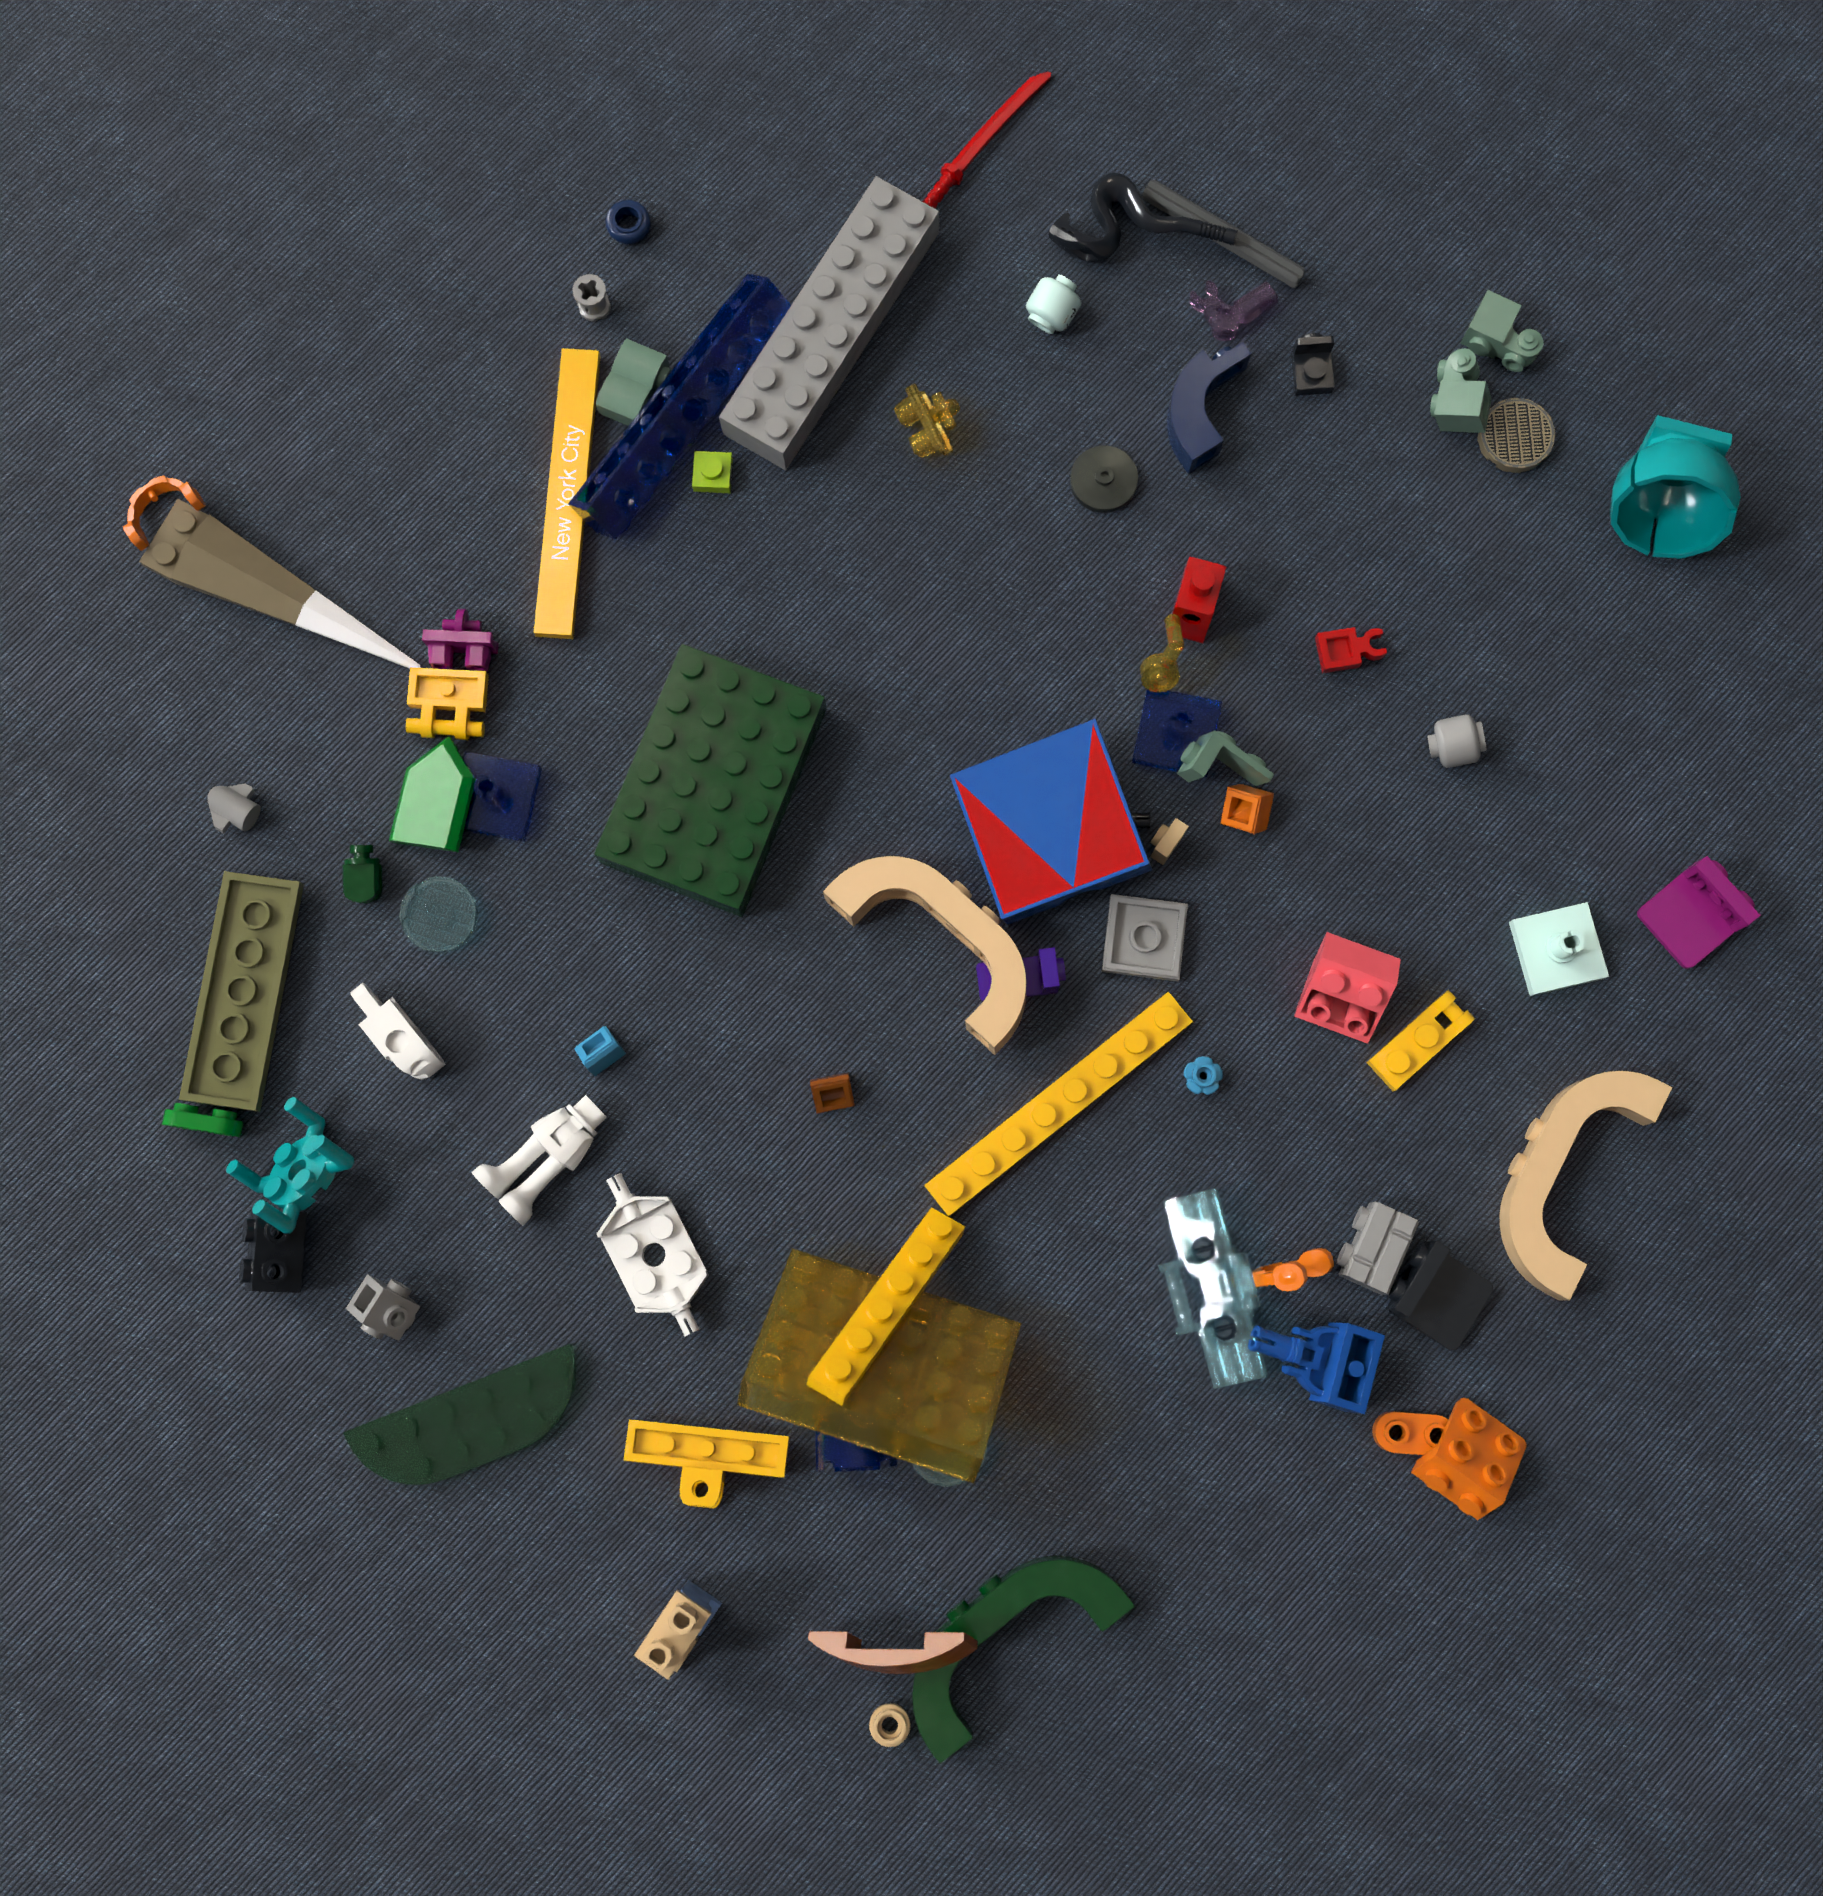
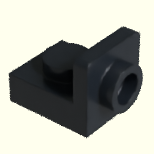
M1310 333L1296 339L1291 352L1295 396L1329 394L1333 392L1335 387L1331 351L1334 346L1333 336Z

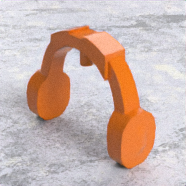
M164 475L150 480L142 488H139L129 499L131 504L127 514L128 523L123 526V529L130 541L140 551L149 546L146 535L140 527V515L142 516L144 509L151 500L153 502L158 500V495L177 490L183 493L196 511L206 506L199 492L188 481L182 483L174 478H166Z
M1316 1248L1303 1253L1298 1260L1285 1263L1278 1262L1259 1267L1252 1271L1255 1287L1275 1285L1281 1291L1297 1290L1306 1284L1308 1277H1319L1329 1273L1334 1267L1333 1256L1331 1252L1324 1248Z

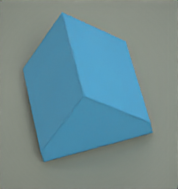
M606 1026L600 1028L574 1048L584 1066L594 1076H597L626 1054Z

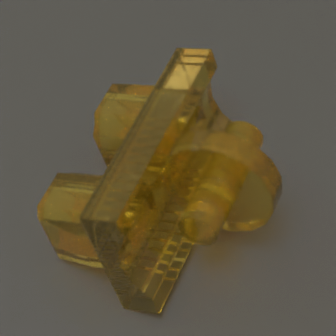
M915 383L907 387L905 390L908 397L893 409L901 424L906 428L919 420L922 423L924 429L909 437L914 453L922 458L936 451H939L944 456L952 452L954 449L941 422L944 423L947 430L957 426L953 418L960 410L957 400H945L942 393L938 392L931 397L935 404L933 407L927 393L919 391Z

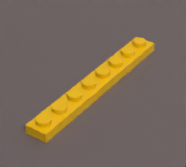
M1167 992L926 1183L924 1187L949 1217L1192 1024L1193 1021L1173 996Z

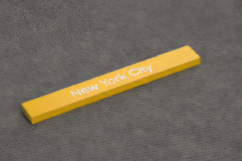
M562 348L534 625L536 637L574 638L601 357L598 350Z

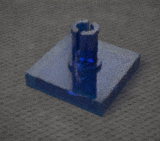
M1147 686L1132 763L1178 772L1184 763L1180 758L1188 745L1193 741L1196 742L1204 734L1214 730L1217 731L1222 701Z
M465 752L463 761L470 768L476 780L464 830L526 842L542 772L540 765Z

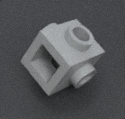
M367 1274L346 1307V1310L362 1323L360 1328L371 1336L381 1340L385 1334L399 1341L404 1332L413 1324L415 1315L421 1306L409 1297L412 1290L394 1279H391L387 1284Z

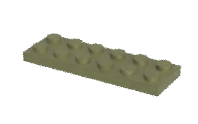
M224 871L179 1100L256 1112L261 1111L304 884L301 882Z

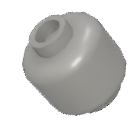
M1470 715L1438 720L1434 726V734L1427 736L1431 758L1439 757L1441 764L1446 768L1475 763L1480 759L1481 752L1487 751L1481 721L1475 722L1474 718Z

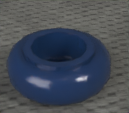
M622 200L614 204L609 209L605 219L606 229L610 236L617 242L626 245L635 244L643 240L651 226L650 215L647 209L639 202L633 200ZM625 216H634L638 219V223L632 228L625 229L618 226L619 221Z

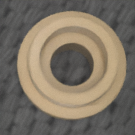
M883 1704L871 1715L869 1723L870 1733L873 1739L882 1746H897L904 1742L909 1734V1716L897 1704ZM888 1717L894 1718L898 1723L897 1728L891 1732L886 1731L882 1726L883 1720Z

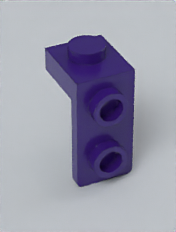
M1055 947L1039 949L1037 956L1022 958L1026 974V997L1057 994L1060 987L1059 981H1066L1063 957L1056 958ZM984 962L976 965L979 996L982 1002L987 997L992 983L991 974Z

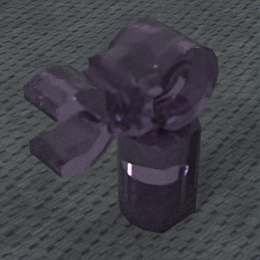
M1210 280L1205 285V291L1209 295L1208 298H1200L1193 290L1190 292L1189 299L1193 309L1205 313L1204 318L1211 326L1212 335L1221 341L1233 339L1238 332L1240 324H1248L1278 303L1277 294L1267 281H1264L1235 300L1233 306L1218 298V288Z

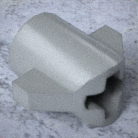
M244 783L228 787L215 786L209 791L207 796L208 804L216 830L224 834L231 824L244 832L252 828L261 811V806L250 800L255 792L253 787Z

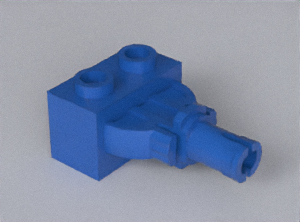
M1329 1322L1328 1326H1320L1311 1330L1294 1327L1291 1334L1305 1340L1288 1337L1258 1325L1252 1329L1250 1336L1267 1341L1268 1344L1258 1340H1249V1350L1298 1366V1368L1282 1365L1281 1370L1282 1373L1295 1377L1298 1383L1306 1391L1310 1392V1401L1344 1412L1365 1415L1385 1335L1349 1323Z

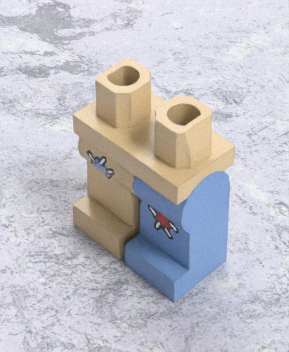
M689 1580L681 1590L677 1589L634 1656L669 1680L673 1672H677L698 1641L697 1635H702L722 1602Z

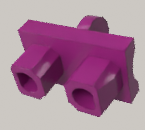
M458 609L455 619H443V630L423 629L422 641L428 648L429 664L433 669H452L454 653H466L465 667L467 670L487 672L491 654H498L499 643L493 640L492 632H481L482 622L469 620L467 609Z

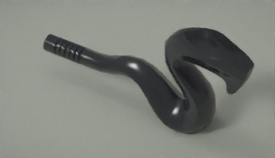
M1113 172L1097 180L1090 198L1092 212L1105 232L1104 237L1089 236L1069 225L1070 214L1068 212L1059 217L1049 231V238L1070 255L1087 262L1105 260L1117 250L1120 243L1121 230L1112 207L1113 202L1118 201L1129 218L1138 227L1147 232L1160 234L1179 231L1197 236L1201 235V237L1214 239L1215 241L1218 240L1219 242L1223 241V243L1234 245L1238 230L1226 229V227L1213 225L1212 223L1208 224V222L1193 218L1155 216L1146 208L1134 182L1123 174Z

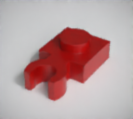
M1355 627L1317 633L1315 641L1322 674L1359 668L1362 664L1361 656L1369 660L1382 659L1386 655L1387 649L1372 648L1370 640L1381 638L1383 629H1370L1363 637H1357Z

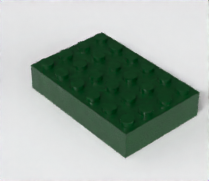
M681 644L594 853L595 857L603 865L743 918L827 710L825 697Z

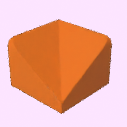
M1243 784L1227 787L1220 824L1253 834L1265 831L1268 827L1274 793Z

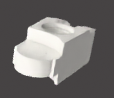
M361 983L350 992L356 1003L367 1015V1018L358 1025L387 1060L393 1061L406 1074L421 1080L431 1077L446 1065L439 1053L393 997L383 1004L365 983Z

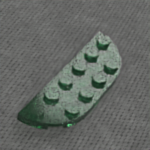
M572 1344L557 1348L343 1432L353 1453L371 1471L393 1482L410 1485H423L445 1480L524 1449L546 1436L561 1420L568 1406L576 1382V1360Z

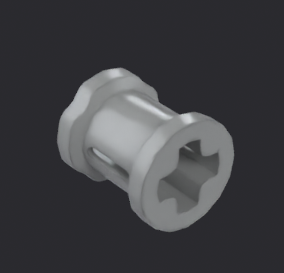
M592 274L579 277L574 282L572 290L581 316L592 322L606 318L610 312L611 304L606 294V286L603 280Z

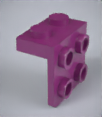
M1708 856L1690 865L1637 911V916L1679 965L1685 969L1694 967L1734 932L1749 926L1761 915L1754 909L1755 904L1751 897L1744 891L1738 890L1729 881L1725 868L1717 861L1711 860Z

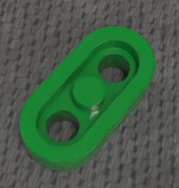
M175 1103L173 1110L165 1109L162 1125L241 1138L244 1122L236 1120V1112L213 1109L212 1116L198 1114V1106Z

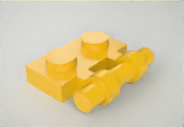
M410 667L407 705L410 708L421 709V719L407 718L406 732L421 734L422 738H435V735H453L458 740H468L470 736L483 737L485 724L484 722L470 721V711L486 712L489 679L487 672ZM436 710H455V720H437Z

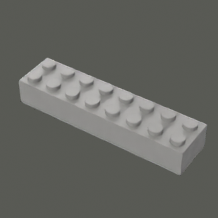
M875 176L720 414L719 420L723 435L780 468L787 470L939 234L938 210Z

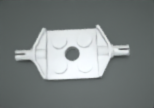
M619 1173L614 1177L620 1190L614 1178L611 1177L606 1180L617 1200L615 1202L617 1206H615L597 1232V1236L601 1238L635 1306V1312L671 1313L672 1316L676 1317L684 1337L700 1329L689 1308L691 1307L690 1302L709 1274L669 1197L635 1196V1194L630 1193L622 1173ZM653 1243L660 1244L665 1250L664 1261L655 1267L648 1265L644 1259V1251Z

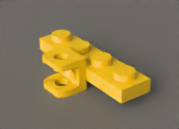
M629 1419L624 1461L682 1467L680 1481V1497L682 1502L688 1506L715 1509L719 1506L723 1497L726 1472L785 1478L790 1437ZM700 1483L708 1485V1492L703 1497H697L696 1487Z

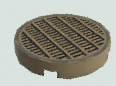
M1522 398L1502 400L1491 407L1485 433H1478V443L1483 456L1495 463V467L1500 470L1513 473H1521L1537 467L1548 456L1555 439V428L1549 414L1542 406L1529 399Z

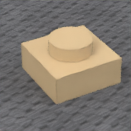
M1175 818L1170 827L1162 824L1150 842L1156 846L1151 858L1164 865L1189 826Z

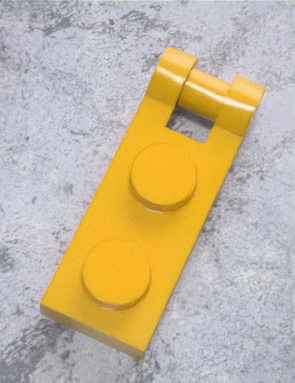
M1449 990L1438 997L1366 1062L1392 1091L1397 1090L1475 1020L1468 1010L1463 1012L1454 1002L1456 997ZM1441 1012L1452 1022L1445 1029L1435 1020V1017Z

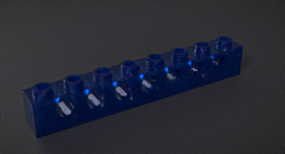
M752 274L745 276L568 503L597 533L616 540L620 534L628 529L631 519L637 511L652 498L653 491L661 480L673 471L676 461L686 448L696 441L699 431L706 422L718 413L720 404L730 391L734 390L741 383L742 376L751 364L755 362L791 307V304L768 277ZM708 375V381L705 385L706 376ZM686 403V409H685V411H684V413H683V407H684V404ZM663 431H664V437H663V440H662L661 443H660V437H661V434H662ZM641 461V468L637 471L638 464ZM619 489L618 498L615 500V494Z

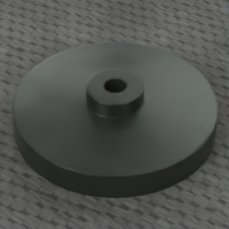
M1096 446L1083 452L1076 459L1070 477L1071 489L1077 501L1085 508L1099 513L1114 512L1127 505L1134 496L1138 483V472L1133 460L1124 451L1112 446Z

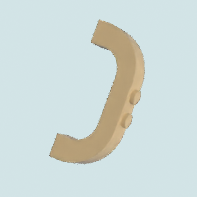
M885 856L868 859L848 868L823 891L826 902L853 927L873 907L890 899L910 900L928 911L979 957L991 974L992 983L990 991L982 1004L965 1020L966 1030L994 1055L1009 1041L1016 1031L1025 1009L1026 974L1023 960L1013 940L998 925L1001 922L999 917L987 906H983L980 909L970 900L972 894L963 884L957 880L951 883L937 870L920 861L899 856Z
M1610 1071L1596 1074L1577 1081L1559 1092L1545 1108L1540 1119L1535 1118L1531 1122L1525 1134V1139L1529 1140L1523 1154H1516L1508 1169V1174L1512 1175L1505 1189L1501 1202L1500 1231L1505 1250L1518 1272L1534 1287L1557 1300H1570L1587 1266L1586 1263L1556 1247L1548 1237L1543 1224L1545 1200L1585 1120L1598 1110H1608L1619 1113L1642 1126L1655 1123L1670 1094L1671 1086L1650 1076L1630 1071Z

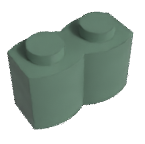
M626 338L618 351L611 372L605 379L596 400L599 414L639 431L645 422L650 423L657 409V402L654 399L660 389L665 390L668 387L672 377V369L669 368L670 364L667 355Z

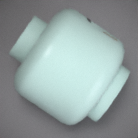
M1058 275L1056 280L1049 277L1042 278L1026 303V309L1030 314L1028 320L1049 334H1053L1055 330L1064 331L1081 306V300L1074 292L1077 285L1062 275Z

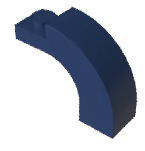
M1244 342L1234 348L1227 346L1213 356L1212 360L1202 350L1187 363L1175 383L1168 409L1167 430L1171 447L1188 474L1220 453L1224 440L1210 422L1205 411L1204 400L1213 390L1247 369L1252 353Z

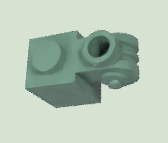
M1487 290L1460 344L1467 346L1476 355L1488 356L1493 359L1496 356L1502 359L1503 366L1508 370L1521 372L1524 367L1534 362L1542 350L1544 342L1541 334L1534 329H1526L1520 334L1514 331L1513 322L1522 305Z
M1458 349L1452 352L1447 360L1439 361L1437 380L1440 386L1438 394H1433L1430 413L1431 417H1435L1440 431L1485 433L1492 397L1487 382L1477 381L1480 376V368L1474 352L1470 349Z

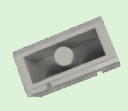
M1376 1201L1370 1202L1367 1208L1361 1206L1352 1224V1228L1357 1230L1352 1244L1346 1242L1337 1258L1336 1264L1342 1266L1338 1275L1377 1294L1389 1295L1420 1221Z

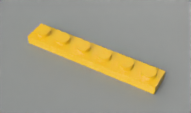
M930 1208L810 1373L806 1385L843 1406L963 1236L964 1225L938 1210Z

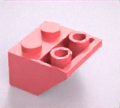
M1326 932L1312 963L1294 1017L1368 1044L1397 986L1401 959Z

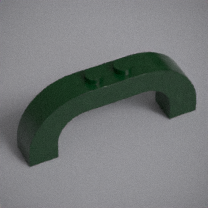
M1045 1556L1027 1561L1015 1567L1002 1578L998 1574L990 1577L978 1588L981 1595L970 1604L964 1599L955 1605L946 1614L949 1620L936 1632H964L978 1641L977 1646H979L1032 1602L1047 1596H1062L1074 1600L1088 1612L1100 1630L1104 1632L1135 1606L1116 1581L1099 1567L1074 1557ZM962 1659L938 1669L914 1674L913 1710L915 1720L925 1744L940 1764L973 1738L972 1729L954 1706L949 1693L951 1675Z

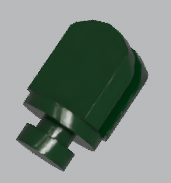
M350 845V854H354V858L344 859V865H342L343 893L352 902L371 903L380 898L382 894V864H380L379 858H370V854L374 853L373 845Z

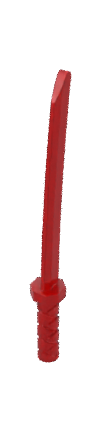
M1050 72L1030 77L994 113L952 163H945L943 165L940 180L936 182L934 188L931 189L928 196L922 202L936 209L938 203L942 201L944 195L950 190V187L961 183L964 171L1022 106L1051 79Z

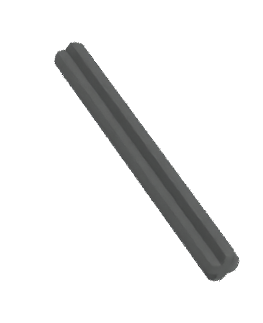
M1151 180L1145 187L1143 199L1170 216L1193 218L1208 222V224L1212 223L1213 225L1226 227V229L1238 230L1234 245L1223 243V241H1215L1214 239L1213 241L1290 287L1296 288L1304 277V267L1162 183Z

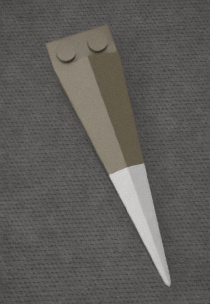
M177 499L139 561L142 566L177 585L268 615L409 669L410 667L421 668L417 662L213 516L207 515L200 510L196 511L193 506L180 499Z

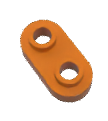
M1385 1412L1378 1416L1373 1424V1438L1380 1448L1388 1452L1425 1455L1438 1445V1443H1433L1430 1439L1431 1430L1439 1428L1443 1433L1448 1419L1435 1414ZM1393 1425H1399L1402 1429V1435L1398 1440H1393L1389 1435L1390 1428Z

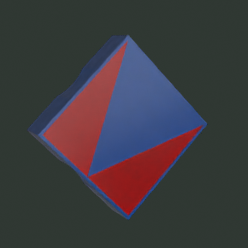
M1096 719L950 775L1001 919L1007 924L1059 906L1077 894L1101 890L1153 870Z

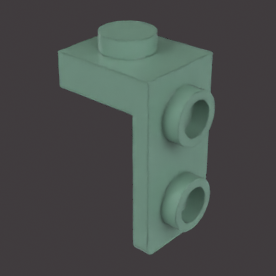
M1215 730L1200 736L1196 742L1193 741L1188 745L1180 758L1184 763L1177 772L1187 782H1192L1203 778L1215 758H1217L1255 786L1270 782L1274 776L1270 770L1265 768L1266 763L1261 758L1253 754H1246L1236 746V741L1231 736Z

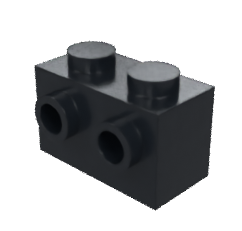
M252 1211L251 1218H245L242 1238L243 1242H248L247 1259L242 1258L239 1270L240 1283H245V1291L301 1293L307 1212L299 1213L293 1232L285 1234L276 1229L274 1238L270 1233L272 1225L255 1215ZM269 1266L273 1268V1275L270 1278L267 1275Z

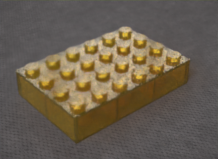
M792 1248L743 1376L737 1405L974 1483L984 1458L1021 1323L923 1291L843 1406L806 1385L808 1376L880 1277Z

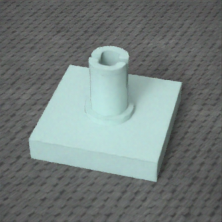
M1588 902L1513 919L1509 922L1530 996L1609 977Z

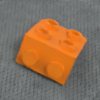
M1461 1398L1454 1405L1438 1445L1416 1460L1411 1473L1424 1481L1430 1489L1439 1492L1456 1504L1462 1512L1479 1520L1504 1504L1525 1452L1526 1442L1521 1436L1467 1398Z

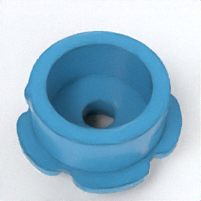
M1201 1056L1197 1057L1195 1062L1187 1064L1184 1069V1077L1187 1080L1186 1085L1191 1092L1209 1095L1219 1088V1081L1223 1078V1072L1218 1064H1214L1211 1058ZM1201 1072H1205L1207 1074L1206 1079L1203 1080L1200 1078Z

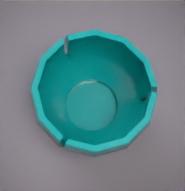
M1659 415L1656 416L1637 453L1619 470L1612 490L1610 522L1625 545L1648 556L1655 519L1657 524L1652 557L1683 559L1713 550L1732 533L1741 498L1738 477L1725 458L1732 444V434Z

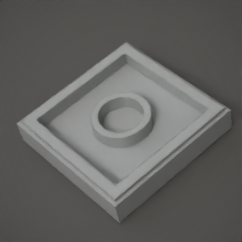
M1111 894L1101 972L1178 982L1180 980L1188 904Z

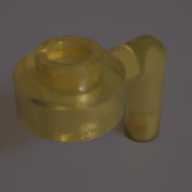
M1175 614L1166 616L1164 620L1168 645L1164 652L1150 655L1140 665L1142 685L1152 692L1168 691L1176 686L1180 678L1176 660L1184 648L1180 618Z

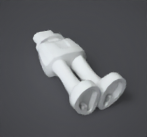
M586 1095L574 1107L569 1104L566 1106L567 1110L564 1107L535 1122L531 1126L534 1134L507 1161L497 1167L481 1164L471 1172L494 1197L499 1199L545 1151L550 1155L520 1186L511 1190L499 1200L500 1204L522 1226L531 1218L532 1204L547 1184L565 1167L574 1171L593 1142V1137L598 1134L594 1129L607 1118Z

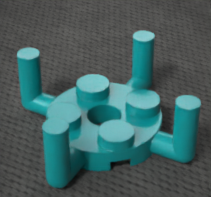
M295 1097L287 1100L284 1109L308 1126L306 1136L292 1145L284 1143L277 1149L273 1157L275 1165L270 1175L261 1177L238 1160H232L226 1168V1172L256 1193H263L272 1203L283 1209V1212L261 1199L255 1203L252 1212L285 1234L294 1231L300 1211L308 1208L316 1201L312 1196L321 1187L326 1191L337 1172L348 1170L354 1165L352 1155L323 1135L326 1124L325 1119Z

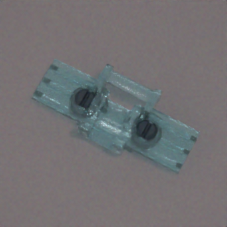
M1217 1188L1164 1201L1179 1260L1160 1264L1158 1267L1160 1273L1164 1272L1171 1296L1178 1327H1175L1176 1335L1195 1331L1199 1332L1214 1389L1268 1377L1262 1353L1252 1352L1248 1348L1249 1340H1258V1338L1252 1337L1250 1334L1255 1327L1252 1319L1254 1316L1253 1309L1259 1308L1261 1304L1246 1251L1237 1253L1236 1246L1232 1245ZM1181 1267L1188 1268L1191 1278L1198 1276L1202 1285L1206 1307L1200 1309L1201 1320L1197 1322L1193 1321L1180 1272Z

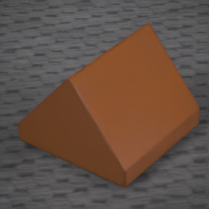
M849 1072L810 1080L816 1113L855 1106Z

